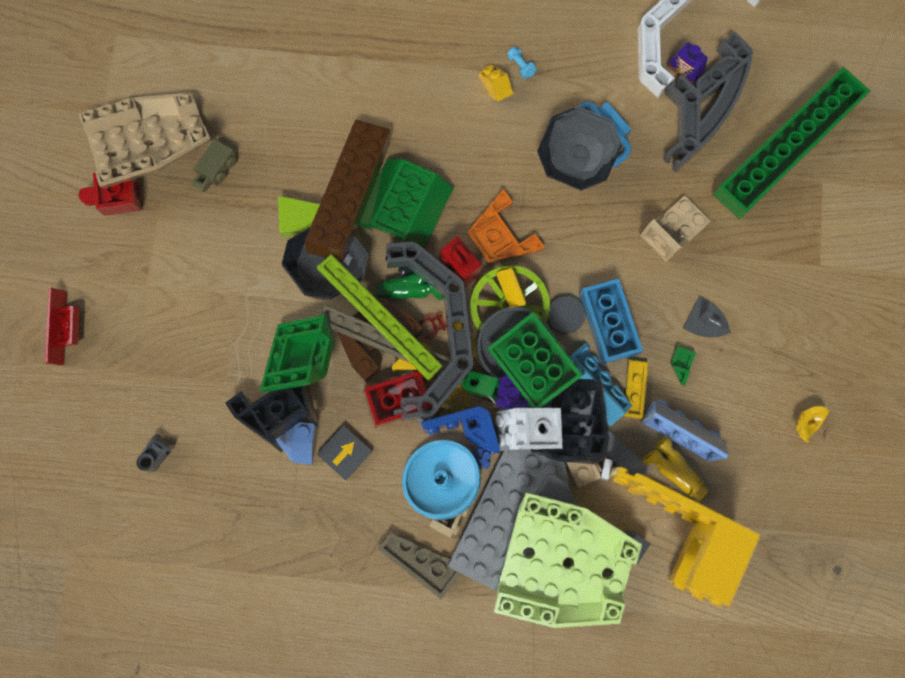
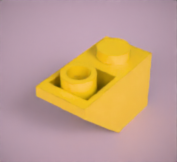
M489 65L478 73L488 93L497 102L513 95L508 74L501 69Z

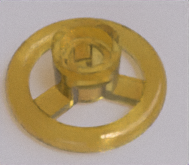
M458 385L442 404V407L453 412L465 410L469 405L470 398L463 389L464 387ZM462 394L464 402L459 406L457 397Z

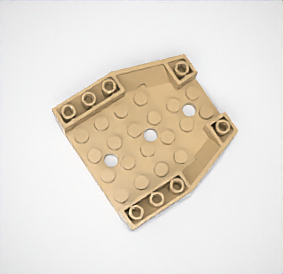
M191 92L133 97L78 113L97 168L95 172L99 186L103 189L159 172L189 153H193L210 143L209 134L202 122Z

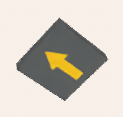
M343 425L317 455L347 481L373 451Z

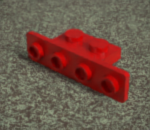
M56 288L48 289L45 363L61 366L64 364V347L78 345L80 307H66L67 292Z

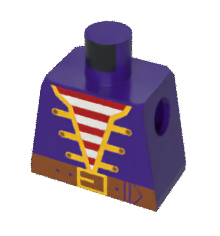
M687 42L666 66L678 76L683 75L694 85L704 74L708 57L701 52V48L698 45H692Z

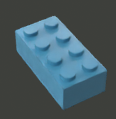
M619 278L583 288L579 296L602 365L642 353L643 348Z

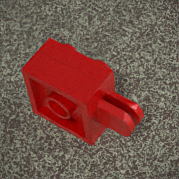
M94 172V186L81 188L78 194L82 203L86 206L95 205V208L104 216L141 211L138 178L103 189L99 186L96 173Z
M458 236L440 250V262L463 281L465 287L481 275L482 264Z

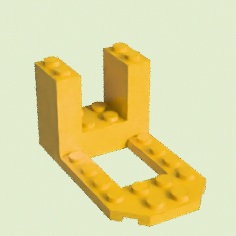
M613 468L609 476L613 478V482L627 487L629 493L635 496H645V501L653 505L658 503L664 506L663 510L668 513L674 514L676 512L682 515L681 519L692 524L694 521L668 579L674 582L673 587L683 592L687 589L692 593V597L703 601L704 598L708 599V602L720 608L722 604L730 606L760 538V534L641 474L636 473L634 476L628 474L629 470L625 468Z

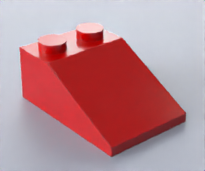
M419 371L364 388L363 394L374 428L401 420L402 411H406L407 414L418 412L416 404L405 405V408H401L400 401L401 398L420 397L426 393L427 390ZM429 403L422 404L423 411L432 408Z

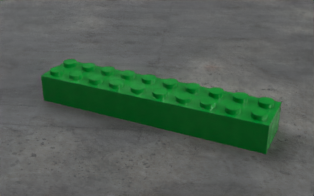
M843 66L713 193V196L740 220L856 107L871 90Z

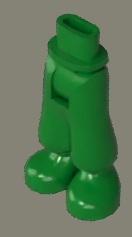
M415 272L376 284L377 296L387 300L389 297L390 299L426 298L429 294H433L438 301L443 300V295L431 285L425 284L426 281Z

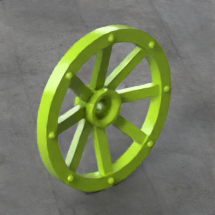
M500 266L488 271L478 280L470 297V315L477 330H479L482 324L478 316L477 305L499 307L500 309L497 311L506 308L507 300L505 295L492 279L497 276L496 273L510 267L513 268L515 276L519 273L528 277L533 282L522 291L523 296H527L538 288L542 299V306L525 304L518 307L541 312L540 316L547 322L550 311V299L544 283L536 274L519 266ZM487 282L500 298V301L478 299L481 289Z

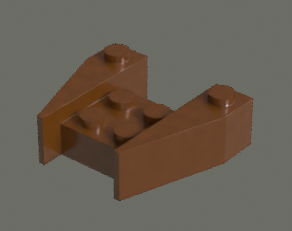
M372 294L416 339L423 333V328L410 314ZM359 311L353 315V317L371 324ZM337 332L351 366L367 383L381 371L379 366L369 356L376 348Z

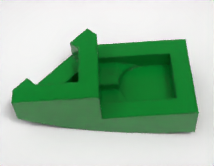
M676 346L670 364L680 384L685 386L696 352Z

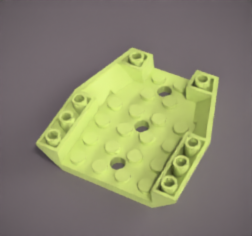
M526 492L519 506L500 576L494 612L553 628L620 624L625 607V602L622 599L632 563L637 564L642 544L587 508ZM527 547L534 549V554L530 557H526L523 554L524 549ZM565 558H572L574 560L572 566H563L562 563ZM605 568L613 570L610 577L602 576V571Z

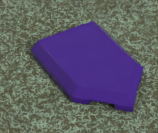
M506 374L500 378L496 406L508 409L529 408L530 404Z

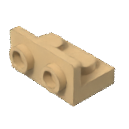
M565 462L577 488L601 478L602 470L598 463L594 465Z

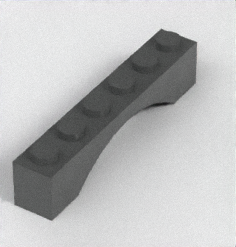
M550 473L547 474L535 492L538 496L577 505L569 485ZM629 530L622 531L642 544L637 561L638 564L650 543L635 532Z

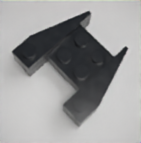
M309 385L270 391L254 403L241 391L225 402L235 419L279 452H282L283 449L276 439L303 419L308 417L316 427L318 426Z

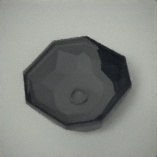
M576 106L552 116L537 153L547 177L583 191L607 181L622 148V143L613 120Z
M308 228L287 240L282 267L304 296L314 299L332 300L341 295V293L317 270V266L326 258L306 253L305 239L310 229ZM355 236L345 261L341 264L359 282H362L365 276L369 253Z

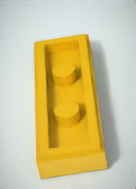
M628 360L625 396L632 407L623 417L643 419L648 362Z

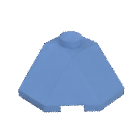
M299 422L276 440L293 463L313 465L318 426Z

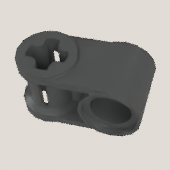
M159 434L154 435L136 460L138 469L148 473L155 472L172 452L174 445L162 440ZM150 458L152 464L146 468L145 461Z

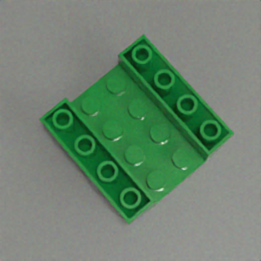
M387 159L373 186L359 226L373 231L375 228L404 242H415L425 249L454 188L438 174L404 159Z

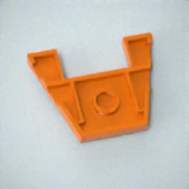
M504 189L500 191L496 199L491 202L487 210L467 232L468 237L487 264L542 251L545 248L536 234L518 243L498 215L513 205V201Z

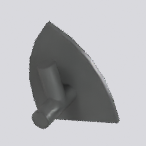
M699 296L683 329L692 334L709 338L731 333L728 322L718 307Z

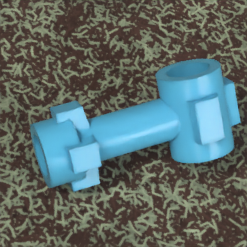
M516 47L511 48L507 53L511 61L515 60L522 68L519 72L525 80L527 78L530 79L535 75L537 68L532 62L529 64L525 62L521 57L522 51Z

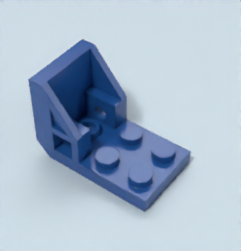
M480 406L421 422L424 433L429 435L440 433V429L446 427L447 430L456 429L462 423L466 439L483 451H488L491 455L500 452L490 413ZM475 422L476 426L471 427L470 424Z

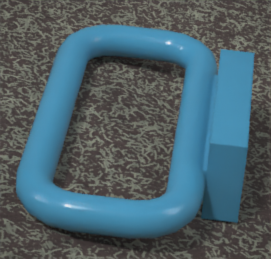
M583 102L579 107L591 109L594 113L613 120L624 147V151L617 157L612 168L618 166L631 153V144L627 139L631 133V128L608 102L601 109L593 102Z

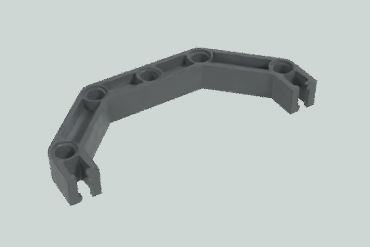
M386 243L387 268H410L444 297L451 363L423 396L401 398L400 401L401 408H405V405L416 404L418 411L411 414L402 411V421L428 419L438 411L473 366L465 286L456 274L417 243ZM412 251L416 256L409 257L406 253ZM390 253H402V257L391 259ZM449 286H456L458 288V291L452 292L449 289ZM456 322L460 323L463 329L456 330L453 324ZM460 360L464 361L467 364V368H459L457 362ZM429 403L432 406V411H423L422 404Z

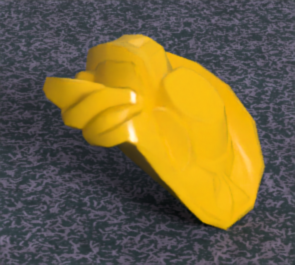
M815 406L801 412L800 418L797 419L796 431L805 442H810L809 438L824 423L829 410L826 407Z

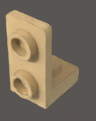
M470 507L462 514L456 516L451 528L447 527L448 522L444 520L436 521L434 519L429 527L450 538L452 534L456 536L461 527L458 522L461 516L466 517Z

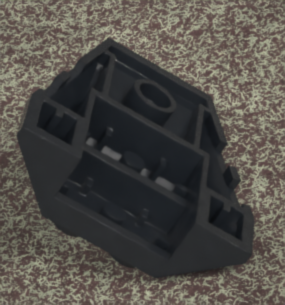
M577 380L555 396L552 408H561L562 449H531V452L559 462L595 465L606 459L610 441L603 385L601 381ZM542 424L538 429L541 434H544L545 426Z

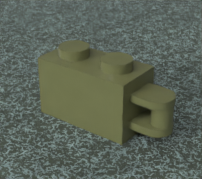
M214 139L194 167L197 175L193 179L192 185L205 192L211 184L217 186L226 177V172L236 163L237 156L233 149Z

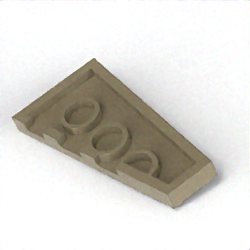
M392 533L387 536L378 548L381 553L440 600L460 575L458 571L448 567L450 559Z

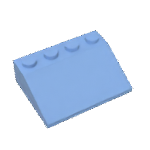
M662 400L651 402L641 423L663 436H668L675 443L708 462L728 457L726 442L720 438L721 435L714 430L708 431L703 428L704 425L696 420H689L686 418L685 413L679 410H672L669 408V404Z

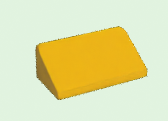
M508 267L498 271L496 275L509 307L525 305L526 301L513 268Z

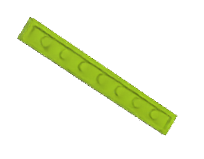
M332 254L317 266V270L427 380H430L441 369L443 365Z

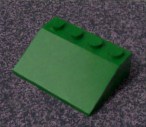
M537 311L532 312L487 348L532 408H541L585 374Z

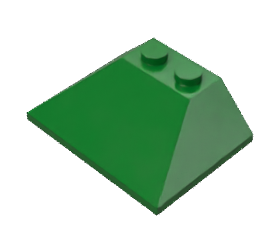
M326 315L277 325L260 392L310 385L327 376L334 342Z

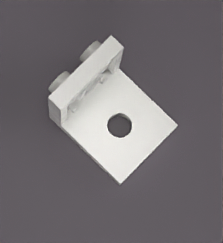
M515 408L497 412L495 424L497 426V441L500 451L562 449L561 408ZM540 423L545 426L544 434L539 432L538 427Z

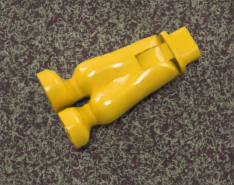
M664 436L655 445L656 449L650 451L642 459V462L645 465L656 464L659 473L699 502L709 490L704 486V481H700V477L688 465L682 454L672 448L671 439L668 436ZM661 453L665 454L667 456V459H665Z

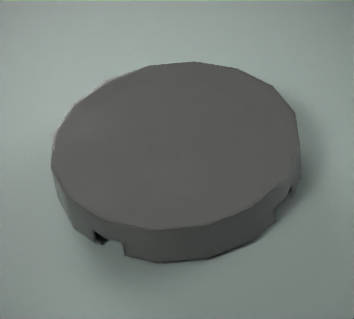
M562 296L551 303L548 322L555 331L570 334L581 328L585 321V310L579 300L570 296Z

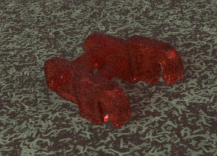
M437 314L432 319L428 317L419 322L420 325L424 322H430L434 328V332L427 335L426 339L437 336L439 331H446L447 325L444 326L441 319L443 315ZM438 320L440 325V328L438 329L434 324V321Z

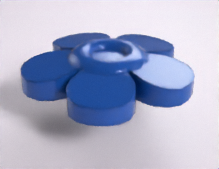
M475 449V455L473 456L480 470L482 466L488 469L490 467L488 459L491 458V454L488 451L482 454V449Z

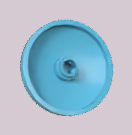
M449 440L433 441L416 450L407 461L402 476L403 492L410 506L422 516L434 520L451 519L465 512L475 501L481 485V472L475 457L461 444Z

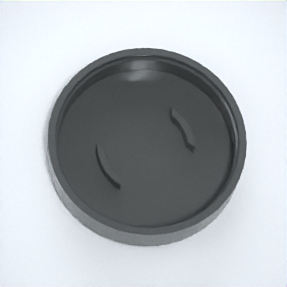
M509 307L494 312L481 324L475 339V353L479 365L488 376L500 380L506 373L487 348L534 311L523 307Z

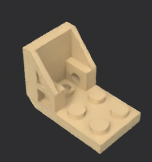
M684 195L664 215L653 219L640 236L665 262H668L711 221Z

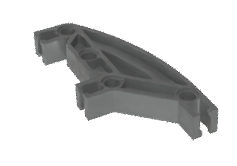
M735 31L728 40H723L717 49V52L723 59L702 75L694 86L681 75L676 83L673 82L669 85L665 93L678 107L677 145L668 151L663 159L668 164L671 162V157L675 154L682 158L681 161L678 159L675 161V165L672 168L675 173L699 153L713 138L731 113L743 90L751 66L753 50ZM720 89L712 108L703 120H700L701 104Z

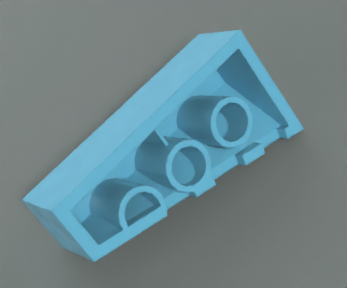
M585 343L571 355L585 372L578 380L602 382L607 422L611 426L632 405L618 385L611 383L610 374L600 368L598 365L599 359L596 355L592 357L588 351L590 347Z

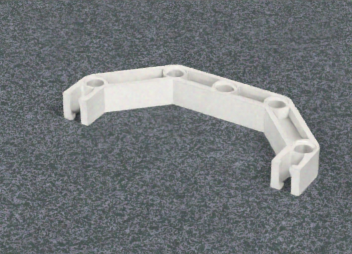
M661 0L643 16L639 25V79L657 98L663 94L664 89H668L674 80V77L661 66L660 30L693 0ZM747 0L754 8L760 2V0Z

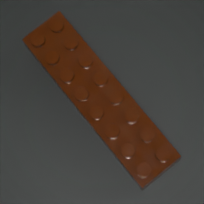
M355 119L306 236V253L327 258L332 254L339 262L344 263L390 145L391 129Z

